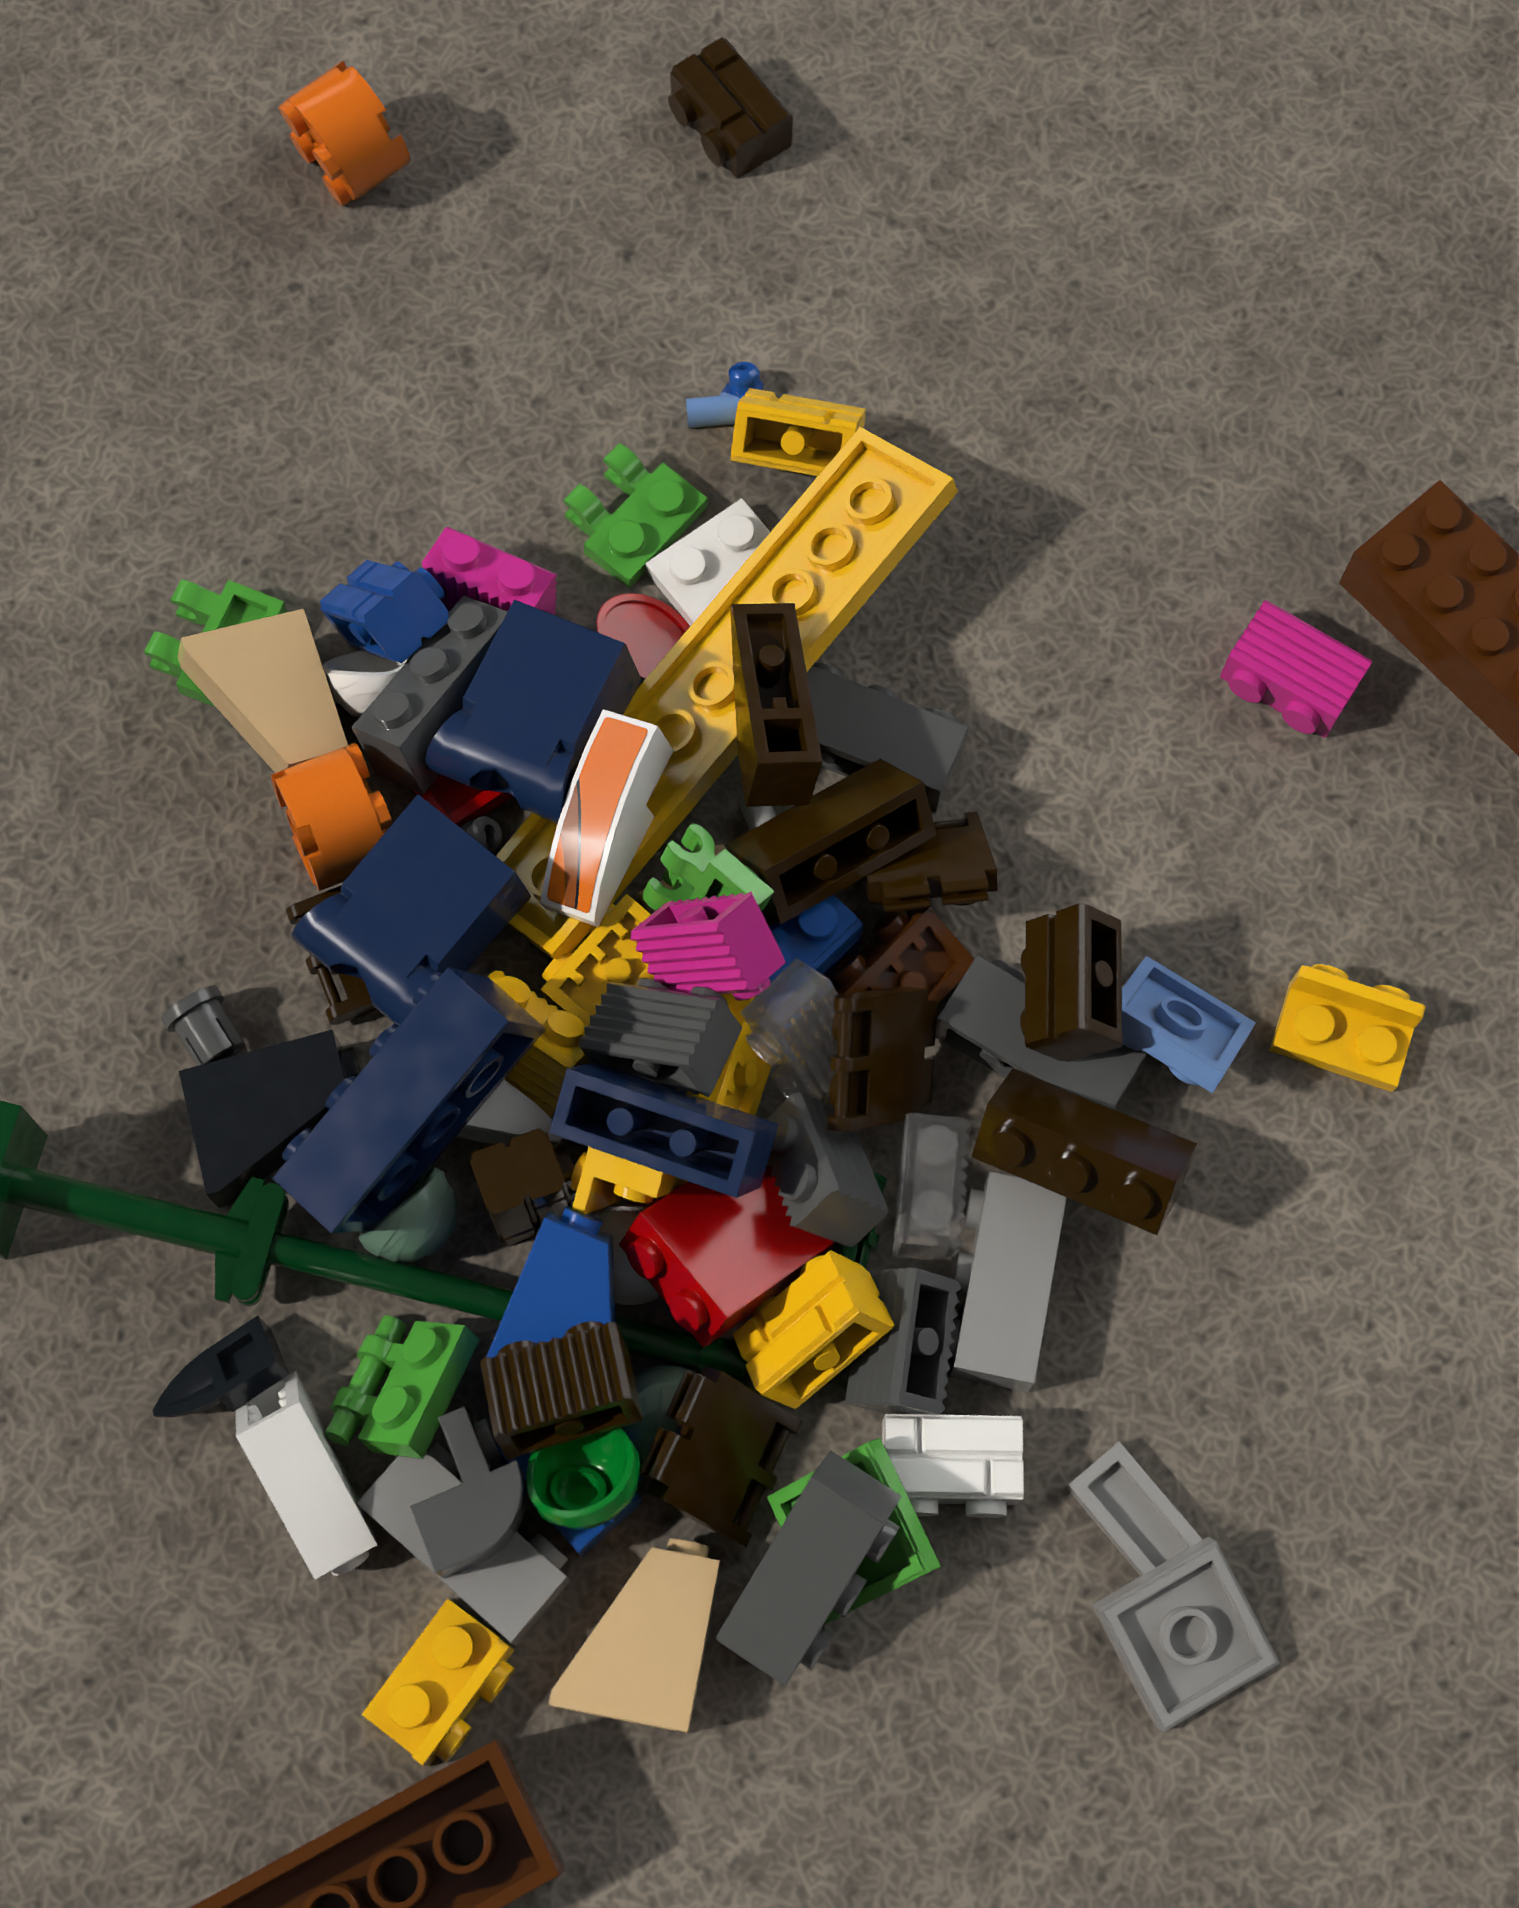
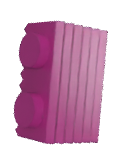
M445 527L422 561V568L428 571L444 590L445 596L440 601L449 612L461 597L465 595L507 612L515 599L555 615L556 613L555 608L557 604L555 601L557 596L555 594L557 589L555 588L557 585V574L453 528Z
M1265 599L1230 652L1220 677L1228 682L1232 692L1241 699L1252 703L1263 701V703L1281 712L1284 721L1293 729L1305 734L1316 732L1326 738L1362 682L1373 661Z
M752 891L746 894L742 892L737 895L733 893L728 896L724 894L719 897L715 895L711 898L706 896L702 899H699V897L693 900L689 898L684 901L680 899L676 902L672 900L662 905L631 931L630 940L637 942L636 951L643 953L642 962L649 964L647 973L654 975V981L661 983L671 991L690 993L693 987H705L719 994L732 993L735 1000L742 1001L766 990L771 983L769 977L786 963Z

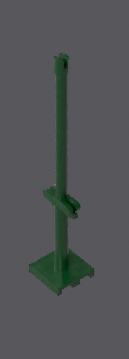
M0 1101L1 1259L7 1260L23 1209L28 1208L215 1254V1300L230 1304L232 1295H234L238 1302L244 1306L256 1305L262 1298L271 1265L498 1321L502 1320L514 1292L512 1289L398 1261L394 1262L385 1258L281 1233L289 1208V1200L279 1185L275 1183L266 1184V1181L263 1179L251 1177L225 1216L37 1170L48 1135L21 1105ZM615 1315V1323L627 1345L629 1353L697 1369L696 1373L699 1374L703 1367L706 1366L720 1370L742 1383L747 1361L742 1358L735 1341L718 1337L703 1348L691 1333Z

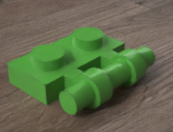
M384 1315L374 1335L365 1336L357 1352V1358L360 1360V1363L348 1387L339 1388L330 1406L334 1415L324 1433L325 1436L334 1443L348 1446L360 1425L363 1428L358 1436V1440L373 1453L423 1459L439 1427L440 1421L438 1417L445 1414L480 1339L465 1325L415 1321L404 1344H400L407 1328L406 1324L398 1318ZM384 1373H389L379 1396H373Z

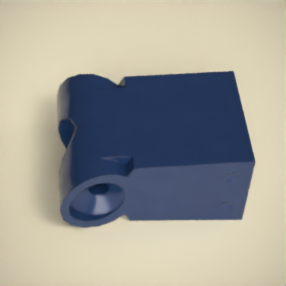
M514 599L463 697V709L454 713L434 735L426 753L425 762L427 768L476 790L511 793L517 799L522 809L558 824L571 781L602 710L623 715L642 681L626 644Z
M417 794L342 883L340 893L327 898L306 913L295 925L291 935L296 943L330 971L363 979L373 1006L394 1024L400 1026L416 1005L412 1000L423 982L436 972L444 973L448 967L466 971L530 899L531 895L514 870Z

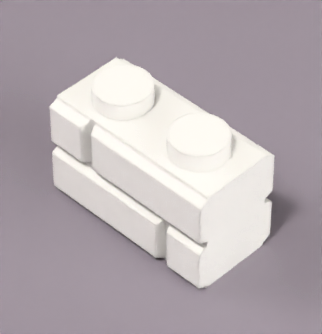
M885 1414L882 1421V1442L917 1517L937 1516L938 1504H966V1516L1006 1517L1007 1505H1018L1023 1500L1022 1416Z

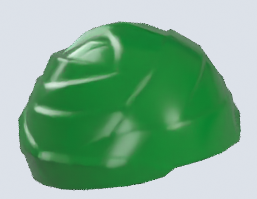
M616 1428L532 1452L527 1465V1491L530 1499L541 1517L549 1523L571 1529H591L614 1519L631 1503L637 1491L640 1461L638 1451L630 1437L622 1429Z

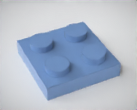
M1146 956L1122 987V1044L1133 1050L1144 1051L1169 1066L1170 1071L1181 1081L1190 1085L1201 1086L1213 1093L1256 1022Z

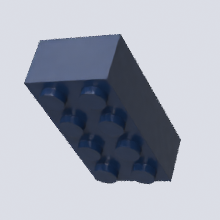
M448 967L444 973L436 972L426 979L413 997L412 1001L416 1005L400 1026L393 1024L377 1037L369 1050V1055L373 1057L357 1077H348L333 1090L325 1104L329 1109L314 1129L307 1128L299 1133L284 1150L282 1158L286 1162L272 1179L330 1233L370 1231L388 1213L398 1207L546 1030L542 1024L490 978Z

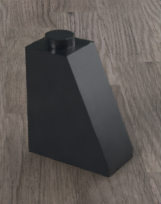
M332 1029L179 1071L206 1195L218 1208L229 1206L236 1202L251 1177L265 1179L286 1161L282 1158V1154L288 1144L303 1130L315 1128L329 1111L325 1104L333 1090L348 1077H357L361 1072L353 1046L342 1049Z

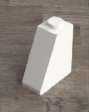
M294 1371L236 1409V1437L314 1579L330 1571L332 1575L338 1576L362 1564L369 1557L368 1550L377 1546L374 1526L367 1512L357 1504L360 1498L331 1440L325 1436L326 1430L297 1372Z

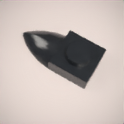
M257 1315L200 1353L169 1383L153 1408V1415L155 1417L186 1416L209 1409L221 1402L233 1412L288 1376V1369L271 1328Z

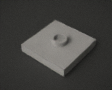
M1210 1537L1091 1605L1156 1729L1161 1733L1280 1664L1217 1541Z

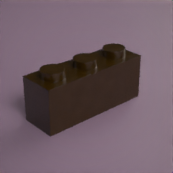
M878 759L813 795L809 805H795L724 846L727 851L742 864L751 868L764 883L774 890L762 913L777 923L783 924L935 837L937 834L924 782L894 765Z
M1013 1068L987 1103L971 1157L1158 1235L1179 1196L1197 1143Z

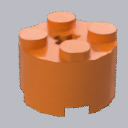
M344 61L336 64L278 106L281 115L293 131L289 134V137L296 149L308 164L317 160L326 174L322 177L324 184L342 207L351 200H357L411 162L410 153L402 135H398L393 140L388 136L390 128L382 114L386 108L353 66L347 68Z
M356 743L270 775L280 808L287 807L285 813L294 835L292 836L307 873L313 885L317 886L318 891L344 882L393 824L382 794L379 790L372 793L366 779L370 777L362 752Z

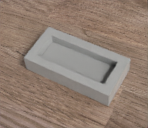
M1117 1442L1066 1486L1140 1576L1203 1540L1120 1442Z

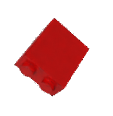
M766 1167L759 1189L738 1198L689 1181L640 1212L618 1244L626 1253L634 1271L650 1282L669 1305L676 1322L685 1330L690 1331L703 1348L751 1315L768 1298L779 1295L800 1277V1271L808 1261L827 1254L836 1243L790 1226L792 1217L786 1216L788 1207L782 1206L784 1197L778 1196L780 1187L774 1186L776 1178L770 1176L772 1172L771 1167Z

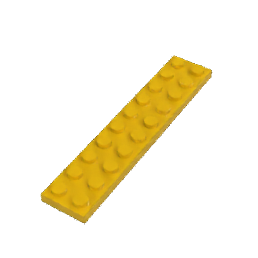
M859 427L638 687L623 715L657 725L674 751L646 804L654 818L610 904L616 901L738 755L730 618L732 604L795 603L806 672H808L958 493L952 477ZM531 813L496 854L497 858L517 873L531 895L530 899L507 925L552 959L555 958L557 960L562 955L572 953L590 932V924L547 910L540 904L547 863L557 823Z

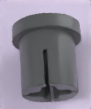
M215 985L199 989L172 1005L161 1017V1021L167 1031H176L197 1066L232 1057L245 1046V1042L221 1005L224 1001V996Z

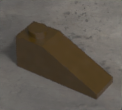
M795 603L732 604L730 618L737 749L746 807L809 805L821 768L822 757Z

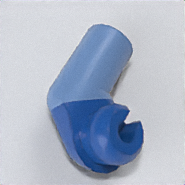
M750 362L736 363L729 369L730 382L726 384L719 396L686 398L688 428L735 424L738 401L745 396L749 388L763 390L764 384L759 380L760 371L758 367Z

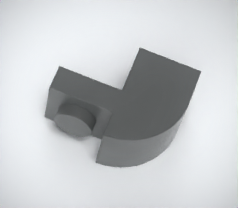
M465 1407L438 1417L463 1484L410 1506L434 1571L443 1579L479 1564L500 1552L517 1532L525 1513L527 1501L526 1481L522 1468L517 1461H514L496 1470H492L490 1462L501 1458L493 1433L486 1418L474 1423L472 1416Z

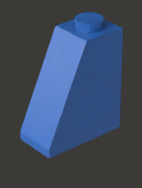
M565 1206L562 1214L552 1210L549 1211L544 1217L486 1357L494 1358L502 1347L513 1342L533 1341L538 1343L539 1341L549 1342L553 1337L562 1338L569 1328L583 1322L615 1323L613 1236L600 1231L603 1224L601 1219L591 1214L585 1215L577 1212L569 1206Z

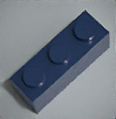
M594 1062L567 1068L549 1133L738 1198L761 1187L779 1124Z

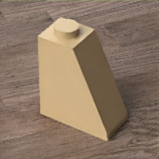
M304 608L181 638L177 656L181 669L275 773L348 746Z
M669 1539L667 1550L651 1547L551 1690L548 1705L689 1734L720 1571V1560L707 1558L709 1546L691 1541Z

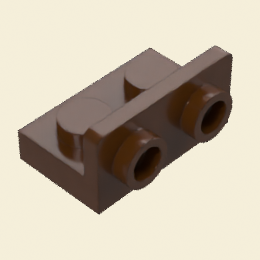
M930 907L901 913L888 912L873 928L876 937L861 952L855 950L847 954L832 968L829 976L833 980L822 990L821 994L829 1003H833L834 995L910 986L928 989V1000L935 999L938 1004L962 980L975 959Z

